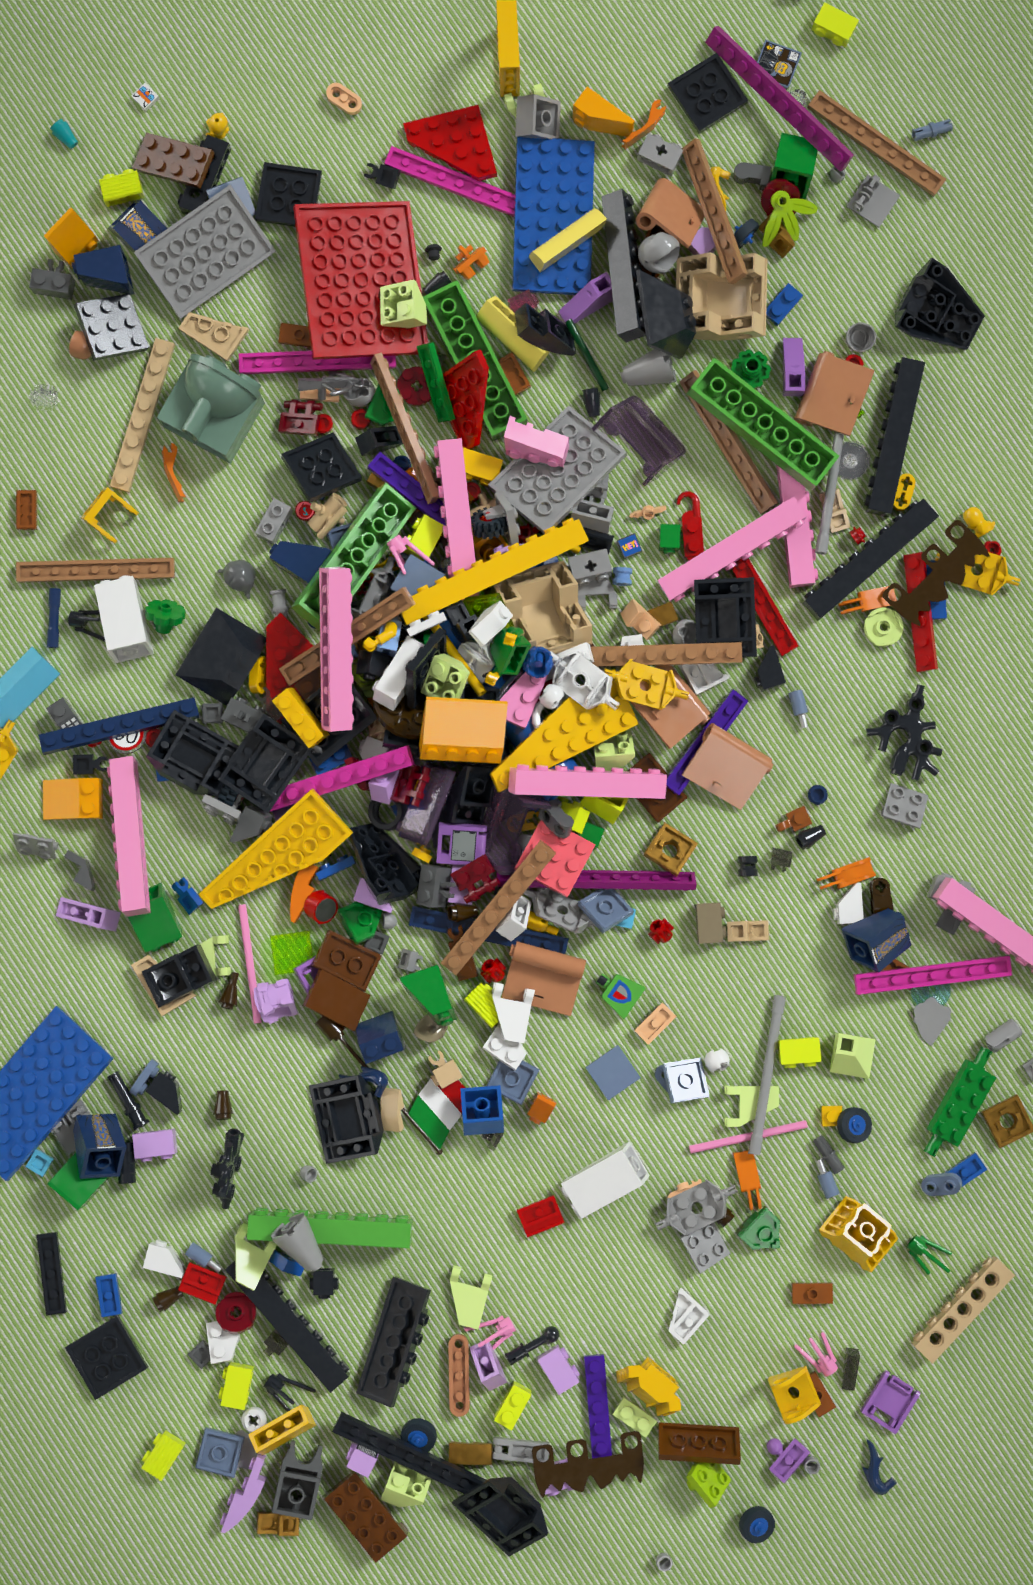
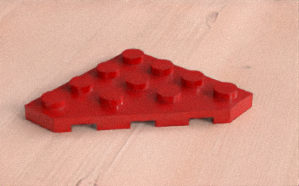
M479 105L403 123L407 142L412 147L420 148L431 157L448 163L450 167L471 175L477 181L498 177Z
M481 349L474 351L443 373L456 418L451 420L450 423L457 439L462 438V447L470 450L480 445L489 371Z
M281 612L266 626V711L279 724L282 723L281 719L284 716L272 702L274 698L285 689L294 688L302 700L305 701L293 685H288L279 668L313 647Z

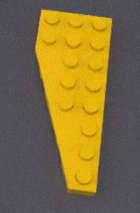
M614 679L612 680L610 695L615 701L620 703L619 706H616L618 707L616 710L606 703L587 710L569 696L490 773L497 792L508 789L510 767L517 768V764L529 765V768H536V765H546L550 768L638 725L639 723L630 702L619 698L616 684L613 682Z
M312 788L198 895L213 909L323 861L353 832Z

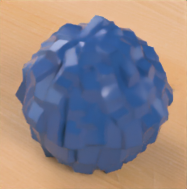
M534 646L529 649L522 664L523 669L532 677L544 678L549 674L554 665L553 657L546 648Z

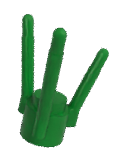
M915 1235L907 1244L908 1253L914 1257L927 1275L930 1274V1271L918 1255H926L941 1269L950 1273V1270L927 1251L928 1246L925 1244L948 1255H952L951 1251L927 1240L922 1235L920 1237Z

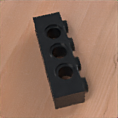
M207 135L206 139L201 141V147L212 149L215 152V159L209 166L207 171L208 177L203 181L201 189L185 185L184 194L181 193L178 199V205L182 213L189 214L209 200L205 190L217 186L231 152L229 142ZM194 192L201 193L197 198L192 197Z

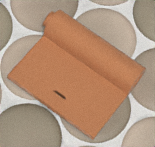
M661 178L653 186L636 218V223L640 229L646 231L651 230L657 224L688 249L705 215L700 204L670 180Z
M828 351L819 353L794 420L802 425L812 426L815 424L850 437L875 370L837 358Z
M672 665L654 666V668L665 671L673 670L677 688L689 692L688 699L673 698L662 710L631 702V704L666 746L671 749L698 724L701 726L710 719L708 715L711 712ZM641 681L640 688L643 691H648L649 684Z
M711 723L703 734V743L683 771L682 776L742 810L764 775L771 771L773 767L772 758Z
M518 941L516 945L512 944L509 956H512L501 998L523 1002L524 990L532 989L535 992L531 1006L571 1016L586 960Z

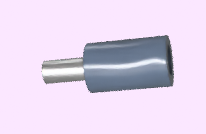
M803 690L788 693L793 714L799 717L801 728L808 727L805 716L808 713Z
M823 1160L815 1161L820 1175L817 1177L826 1199L840 1194L832 1172L826 1170Z
M194 1242L185 1253L190 1260L195 1261L203 1268L209 1266L218 1273L222 1268L211 1259L213 1255Z

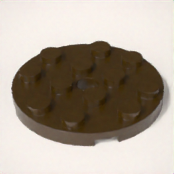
M405 694L394 711L373 700L374 713L381 725L391 733L407 739H420L426 697L429 696L425 695L417 707L413 709L407 706V696Z

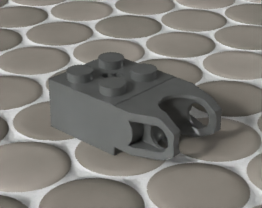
M295 1440L290 1441L289 1449L282 1459L272 1513L306 1520L313 1519L323 1470L321 1460L323 1446L318 1445L317 1451L311 1460L300 1461L295 1455ZM299 1490V1493L302 1495H298V1498H293L291 1492Z

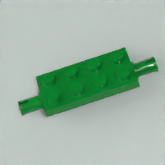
M981 1046L974 1061L964 1060L927 1127V1130L932 1132V1137L923 1151L935 1157L942 1142L945 1141L959 1147L997 1078L985 1071L984 1068L990 1055L993 1053L992 1051Z

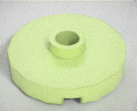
M882 607L868 614L864 621L863 629L869 642L875 646L887 647L900 639L904 625L902 618L896 611ZM881 624L886 626V631L880 629Z

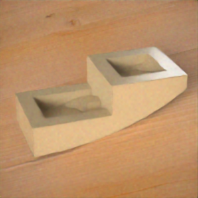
M836 488L830 524L831 533L850 528L847 511L843 506L839 488ZM825 492L819 493L822 507L824 504Z
M769 920L727 922L728 942L770 940Z
M385 1088L381 1096V1120L384 1131L401 1132L404 1129L401 1110L404 1108L401 1089Z

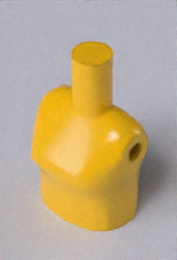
M530 911L526 928L535 932H548L557 936L559 928L549 925L547 920L536 916L534 912Z

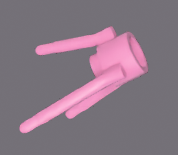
M397 535L386 543L404 575L406 574L404 568L406 562L401 553L407 549L405 545H408L430 565H435L406 536L401 538L400 535Z
M502 1315L497 1319L480 1323L479 1328L496 1323L499 1324L496 1325L498 1331L480 1342L478 1347H482L501 1335V1338L492 1345L494 1350L512 1336L516 1329L509 1316L504 1318ZM465 1327L464 1330L470 1331L474 1330V1328Z
M824 1332L821 1333L828 1355H823L814 1340L809 1338V1342L820 1357L817 1361L818 1363L795 1344L794 1347L816 1368L818 1373L822 1372L827 1377L837 1371L838 1366L835 1363L837 1359L832 1353Z

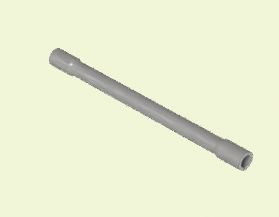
M838 432L834 433L832 450L839 455V458L828 472L820 530L815 553L826 555L828 550L829 530L844 434Z
M774 995L772 1018L749 1154H761L763 1129L781 1019L784 1013L785 996Z

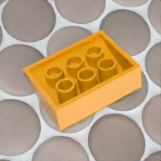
M426 697L419 739L420 759L501 764L508 702Z

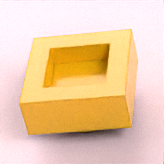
M422 846L419 849L415 847L411 853L428 864L433 859L430 856L431 851Z
M841 1105L821 1106L822 1126H837L838 1117L842 1112Z

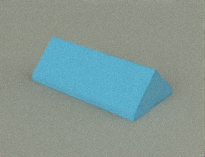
M33 646L0 678L1 728H4L8 719L14 722L60 675Z

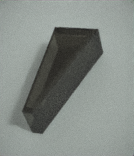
M846 1347L842 1389L855 1390L860 1361L859 1349Z

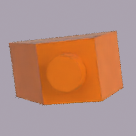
M538 1092L527 1112V1115L530 1116L529 1120L539 1125L541 1122L546 1123L557 1104L556 1101Z

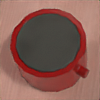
M324 890L312 892L304 904L305 914L318 924L330 922L338 910L336 899L324 892Z

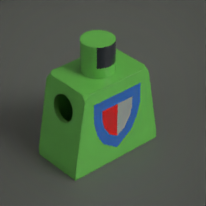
M602 973L596 981V984L605 989L601 998L623 1019L626 1018L646 989L644 986L619 974H616L611 980Z

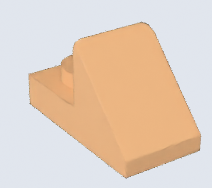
M632 599L620 613L625 625L633 627L646 640H649L661 626L635 599Z

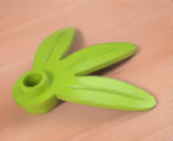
M785 191L775 192L771 197V204L774 210L765 227L762 246L767 247L774 240L782 219L793 241H797L799 238V225L792 211L801 214H815L818 210L817 206L808 200L790 199L789 194ZM783 197V202L780 204L779 201Z

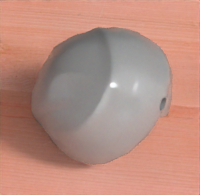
M664 232L645 238L638 249V258L641 265L651 273L663 274L668 272L678 259L680 251L679 242L674 236Z

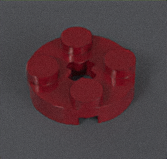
M783 178L772 180L767 184L761 194V205L767 216L774 210L771 204V197L775 192L785 191L789 194L790 199H800V191L795 184L793 185L789 180Z
M415 366L405 369L397 382L399 393L408 405L414 407L424 406L432 399L423 368ZM415 382H419L422 385V388H419L418 391L411 387Z
M232 1292L224 1296V1299L216 1307V1319L223 1331L231 1334H240L253 1327L257 1310L248 1296L241 1292ZM235 1308H238L240 1312L242 1311L237 1318L231 1315Z

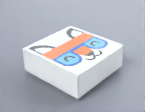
M146 83L131 95L145 111L159 99V96Z

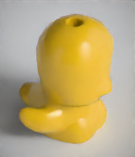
M215 113L210 119H207L206 123L210 133L207 132L205 135L223 139L229 132L228 121L223 113Z
M970 507L963 514V519L968 528L974 530L978 538L989 533L995 527V521H986L983 513L977 507Z

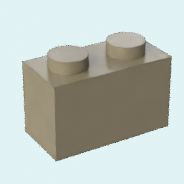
M721 902L695 904L698 944L723 942V938H726V927L722 926V918H725L724 906H721Z

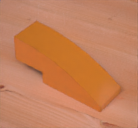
M314 864L299 870L295 878L290 903V919L293 923L298 921L304 911L307 897L316 890L310 886L319 870V867Z

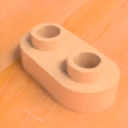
M332 83L327 87L326 95L329 102L349 115H356L361 111L362 101L357 94L340 83ZM334 93H339L340 96H339V97H334L333 94H334ZM351 103L356 104L354 108L349 107Z

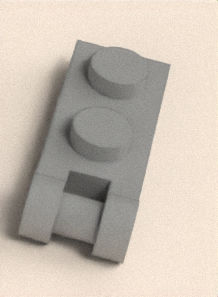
M495 1436L493 1437V1444L495 1446L494 1451H492V1458L533 1463L532 1448L538 1445L550 1444V1442ZM503 1446H509L508 1453L502 1452ZM538 1450L536 1454L538 1461L545 1462L548 1460V1450Z

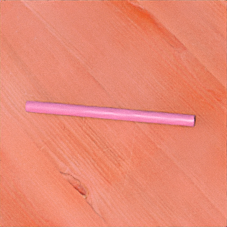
M246 904L238 905L253 1021L256 1024L262 1023L254 1001V988L257 987L247 908Z
M804 1120L763 1129V1138L808 1128L807 1122ZM753 1132L690 1145L689 1150L692 1154L750 1141Z

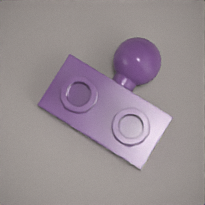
M772 1438L767 1442L768 1452L779 1456L769 1470L783 1483L787 1482L811 1453L796 1438L785 1450L779 1439Z

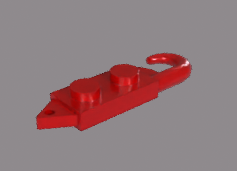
M685 491L678 496L676 504L680 505L684 497H689L692 500L693 510L685 512L681 519L684 558L690 561L704 552L699 498L695 493Z

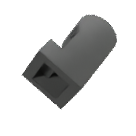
M741 162L736 165L733 178L738 184L760 185L759 190L763 191L769 183L771 166Z
M558 798L543 803L538 817L557 837L567 838L574 824L573 818L565 814L561 809L562 802Z

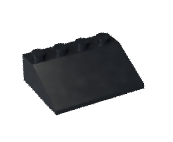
M354 679L352 683V694L354 697L352 704V714L354 716L352 730L327 731L330 735L313 747L308 755L317 767L377 720L373 707ZM320 687L304 702L321 723ZM285 717L281 719L285 727L299 737Z

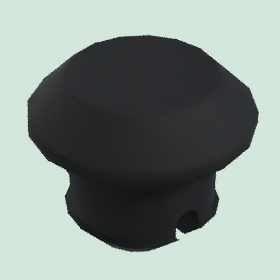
M431 244L425 248V252L429 254L430 260L435 261L440 258L439 251L442 250L441 246Z

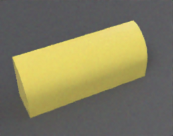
M593 208L532 251L529 258L541 273L602 230L607 218L598 209Z
M496 295L486 300L476 316L477 320L529 369L535 372L550 352L540 349L518 336L515 313Z

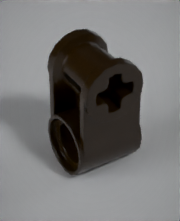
M878 877L871 880L869 888L872 915L888 908L894 911L889 882L884 878ZM878 881H880V884H884L881 892L875 888V885L879 884Z

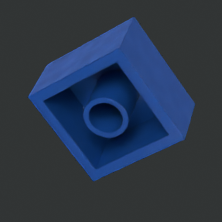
M501 1085L460 1088L464 1136L504 1133Z

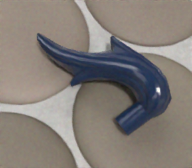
M361 1066L362 1072L358 1075H361L366 1082H372L377 1085L374 1095L381 1097L388 1085L387 1075L382 1071ZM339 1074L340 1079L351 1077L349 1075Z
M866 1439L870 1450V1464L868 1468L862 1467L866 1479L874 1493L878 1495L887 1494L897 1482L893 1477L885 1483L882 1482L879 1475V1467L883 1457L878 1456L874 1444Z

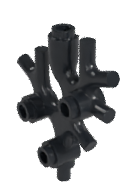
M917 684L915 693H912L911 698L906 703L908 712L905 715H900L898 711L890 709L882 715L883 724L880 727L866 729V736H880L881 741L878 750L886 752L890 735L894 730L903 729L907 732L908 740L894 753L889 769L891 774L902 776V773H905L909 756L914 755L917 758L911 777L914 781H919L921 772L924 769L933 776H936L939 769L928 761V756L933 754L940 757L943 750L933 747L929 740H922L921 738L924 731L936 729L935 721L923 722L920 719V711L925 705V696H923L925 686ZM912 702L917 704V708L912 707ZM888 715L892 716V722L888 721ZM921 745L925 746V752L921 751Z
M235 1128L229 1129L226 1133L224 1155L221 1154L217 1164L213 1163L210 1174L214 1178L219 1179L218 1183H214L212 1194L220 1198L223 1209L230 1208V1202L235 1192V1184H233L234 1173L239 1172L242 1156H239L244 1134Z

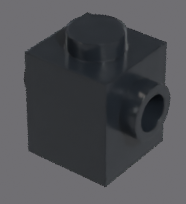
M319 1268L313 1272V1278H310V1290H313V1295H318L319 1299L330 1298V1295H334L335 1290L339 1288V1278L335 1277V1268Z

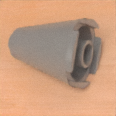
M656 349L624 366L623 372H620L623 383H627L628 386L665 384L677 381L671 356Z
M298 1213L290 1217V1222L286 1225L284 1223L279 1225L271 1234V1239L305 1270H312L314 1272L323 1265L324 1258L307 1217L304 1213Z

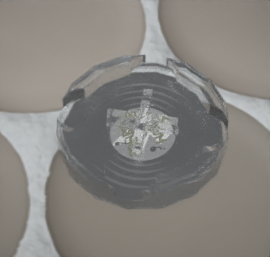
M848 440L842 446L838 477L844 480L858 479L868 470L870 455L863 444Z

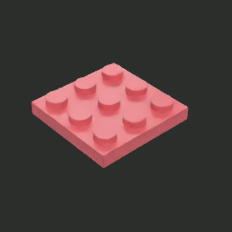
M540 820L514 869L516 870L538 842L542 840L556 851V854L536 877L535 881L567 898L591 855L595 844L572 831L567 838L557 837Z

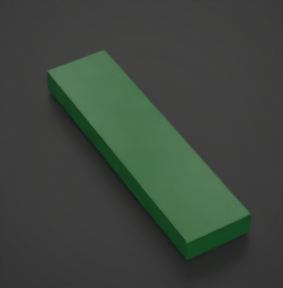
M434 342L417 346L438 423L456 419Z

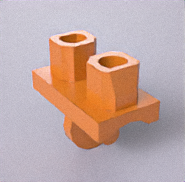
M460 245L457 247L460 253L455 258L458 262L462 258L465 259L453 270L456 274H460L463 278L469 280L476 274L470 267L474 261L480 269L490 262L485 254L487 250L482 246L469 254L473 247L469 245L464 248Z

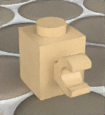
M439 1050L437 1051L440 1056L439 1060L434 1061L431 1056H428L431 1064L438 1065L437 1068L432 1070L433 1075L430 1077L436 1087L440 1085L441 1088H444L463 1076L454 1060L451 1059L445 1062L443 1053Z

